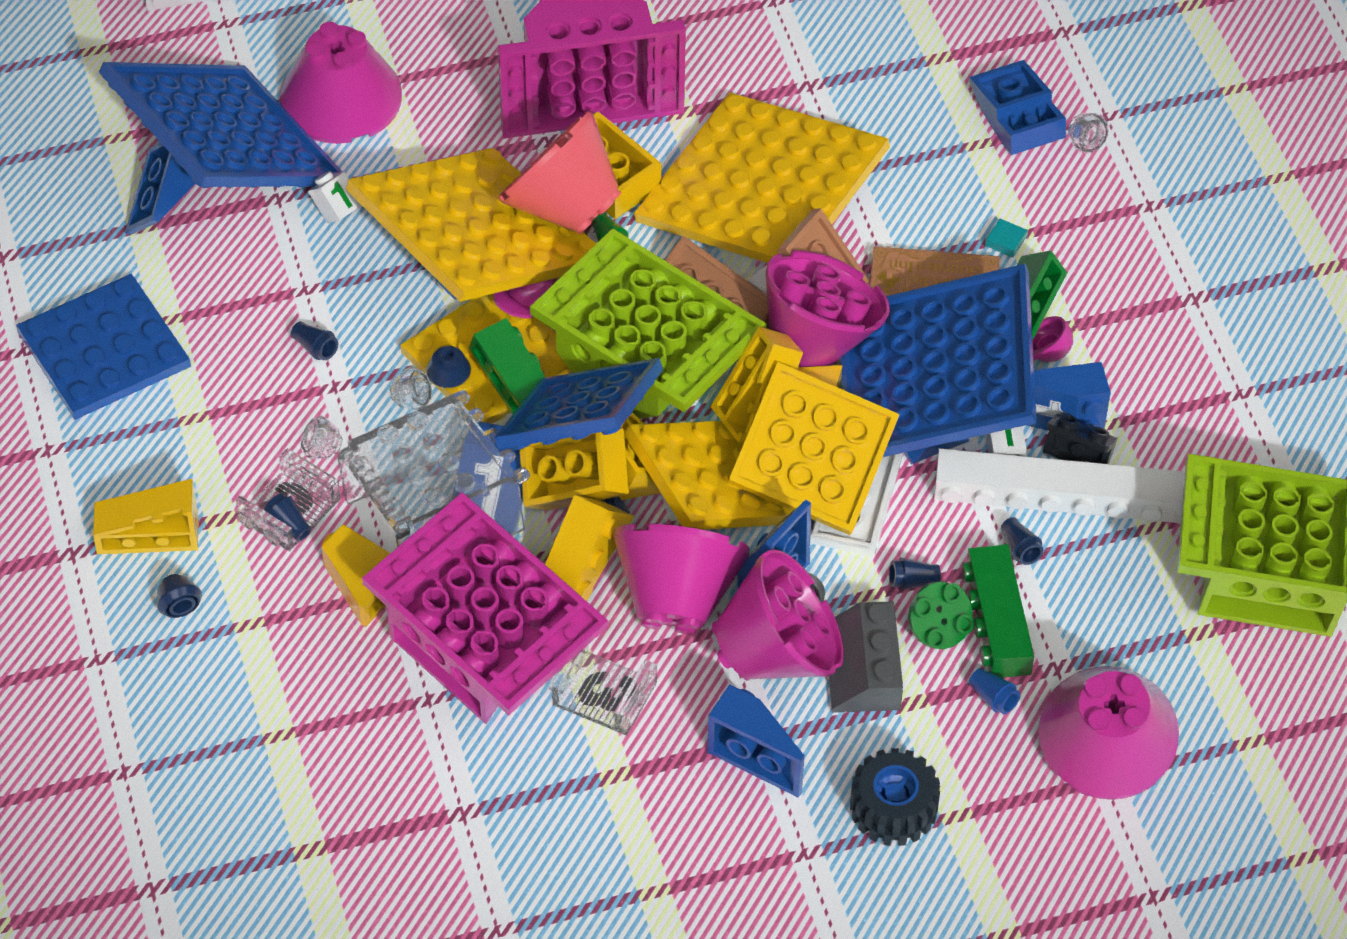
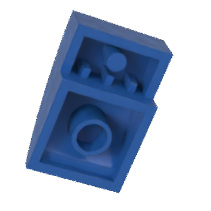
M1025 60L969 77L970 85L986 119L1010 155L1066 138V117L1052 102V91Z

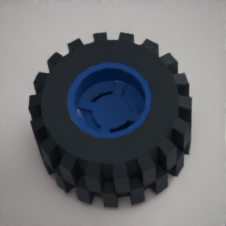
M891 748V753H885L884 749L876 752V758L869 755L864 759V766L859 764L855 770L850 798L852 819L854 823L859 822L858 829L862 834L870 831L869 839L877 842L880 837L884 839L883 845L891 846L892 840H898V845L904 846L907 843V838H911L914 843L920 840L921 832L926 835L931 830V824H935L940 798L939 777H935L936 770L932 765L926 767L927 760L921 755L918 758L913 757V751L906 750L904 754L899 753V748Z

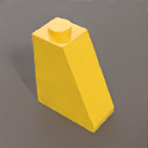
M342 524L334 533L328 534L322 543L323 564L360 624L367 627L386 605L363 585L362 577L385 559L390 552Z

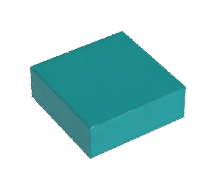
M1000 218L986 238L985 246L1014 258L1027 238L1028 230Z

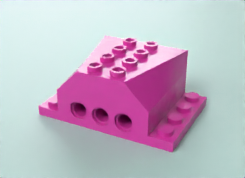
M541 0L524 18V42L498 45L501 130L503 139L566 130L580 116L583 117L587 110L592 114L600 112L612 123L684 114L686 47L684 20L652 24L648 5L644 0Z
M463 492L362 577L363 585L387 606L390 638L484 724H487L498 707L508 716L608 628V620Z

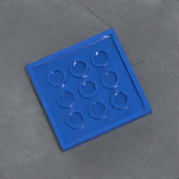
M132 273L16 325L19 336L74 420L191 367L190 358Z
M660 358L542 378L494 437L498 449L512 447L513 450H520L530 444L542 442L543 445H549L563 438L571 437L573 440H579L593 433L602 432L603 435H609L619 431L622 424L633 413L634 408L644 398L645 393L663 371Z

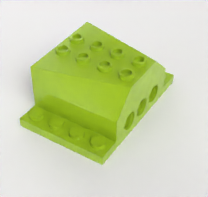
M615 229L609 231L530 306V315L556 331V352L571 373L660 358L663 371L633 410V414L639 419L659 416L670 404L685 412L741 357L759 326L766 328V323Z
M1188 453L1185 461L1177 573L1204 577L1197 615L1332 637L1347 603V479Z

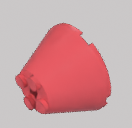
M587 110L583 117L580 116L530 163L531 166L520 176L518 175L497 199L503 204L568 230L576 231L580 235L592 223V220L598 214H603L621 194L618 190L619 187L594 115Z

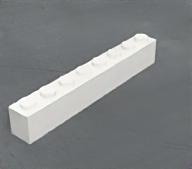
M939 449L934 500L948 503L961 502L981 506L993 505L1014 509L1025 508L1047 512L1077 513L1084 516L1099 515L1110 516L1116 519L1131 518L1149 522L1163 521L1181 524L1185 471Z

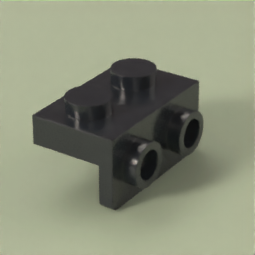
M1056 414L1048 422L1046 429L1049 432L1042 452L1060 460L1109 464L1118 438L1109 435V432L1104 428L1097 426L1089 427L1082 424L1072 415Z

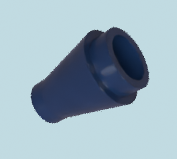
M302 321L297 322L291 330V337L298 341L316 360H329L338 349V340L332 331L311 326Z
M279 493L264 507L267 520L292 536L297 542L303 541L311 533L312 528L306 522L291 496L287 497L284 493Z
M1016 517L1006 519L1001 525V531L1005 535L1014 560L1021 562L1023 565H1030L1038 561L1044 551L1042 540L1021 524Z
M900 557L898 561L892 560L889 565L890 586L898 588L899 591L922 587L926 584L940 581L941 578L940 566L938 564H928Z

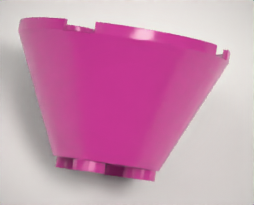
M334 22L323 23L320 29L309 37L285 76L280 88V104L313 140L325 143H352V138L366 134L369 137L376 135L394 120L402 102V88L396 72L370 44L365 34L352 27L337 25Z
M795 250L791 256L781 257L782 254L779 253L770 259L765 271L770 330L789 335L801 349L803 355L798 367L831 366L886 322L890 311L888 299L878 285L873 289L862 280L864 274L856 268L830 256L809 251Z
M634 524L617 527L614 532V541L637 617L642 619L641 626L650 629H661L662 625L674 626L675 632L695 634V629L705 626L749 557L750 548L743 542H739L738 547L729 544V536L711 531L665 524H649L648 530L634 531Z
M769 550L762 554L719 619L712 623V630L720 647V650L717 652L718 659L726 669L732 667L745 681L751 679L827 677L836 673V668L842 666L844 657L843 643L830 605L827 600L820 602L810 586L815 581L788 554L779 550Z
M1092 667L1069 676L1049 695L1042 709L1039 721L1040 747L1046 763L1053 773L1071 785L1073 790L1099 799H1124L1150 789L1172 765L1179 741L1177 717L1167 696L1145 676L1121 667Z

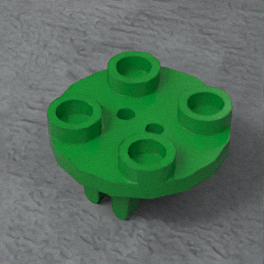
M942 581L926 584L916 592L910 603L908 614L910 629L916 639L927 647L942 650L954 647L967 634L972 632L974 628L971 602L964 590L957 584Z

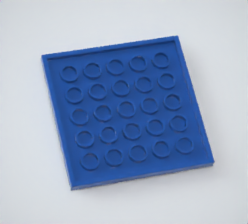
M103 62L99 70L101 76L108 82V86L116 91L124 100L125 105L155 135L160 145L171 153L176 163L183 167L192 177L193 182L202 188L316 186L315 179L328 171H331L332 174L343 172L245 65Z
M1026 264L1016 265L886 296L890 307L886 322L841 357L842 390L900 414L883 457L1036 423L1030 283Z

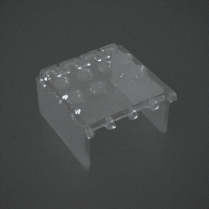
M465 390L456 392L347 441L348 447L343 448L337 456L346 503L350 505L369 496L395 533H399L395 535L397 547L462 492L510 535L513 536L525 530L519 484L528 480L530 473L525 467L513 470L509 463L514 461L515 453L511 449L499 452L493 444L496 442L494 437L498 431L495 428L487 431L482 430L478 422L483 419L484 414L479 408L470 411L465 408L464 404L470 399L469 394Z

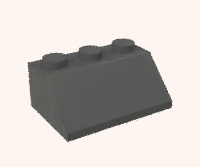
M894 601L860 602L835 616L842 638L844 657L842 666L836 668V673L828 676L832 713L901 710L903 681Z

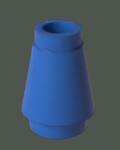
M982 668L975 670L969 679V685L974 688L996 713L1008 714L1019 702L1020 692L1014 683Z

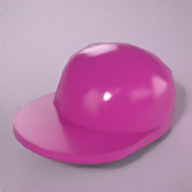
M550 279L494 293L493 300L501 310L512 316L532 318L530 306L554 284V281Z
M1051 316L1043 319L1032 340L1033 361L1037 359L1047 363L1057 362L1063 359L1071 350L1073 331L1062 317Z

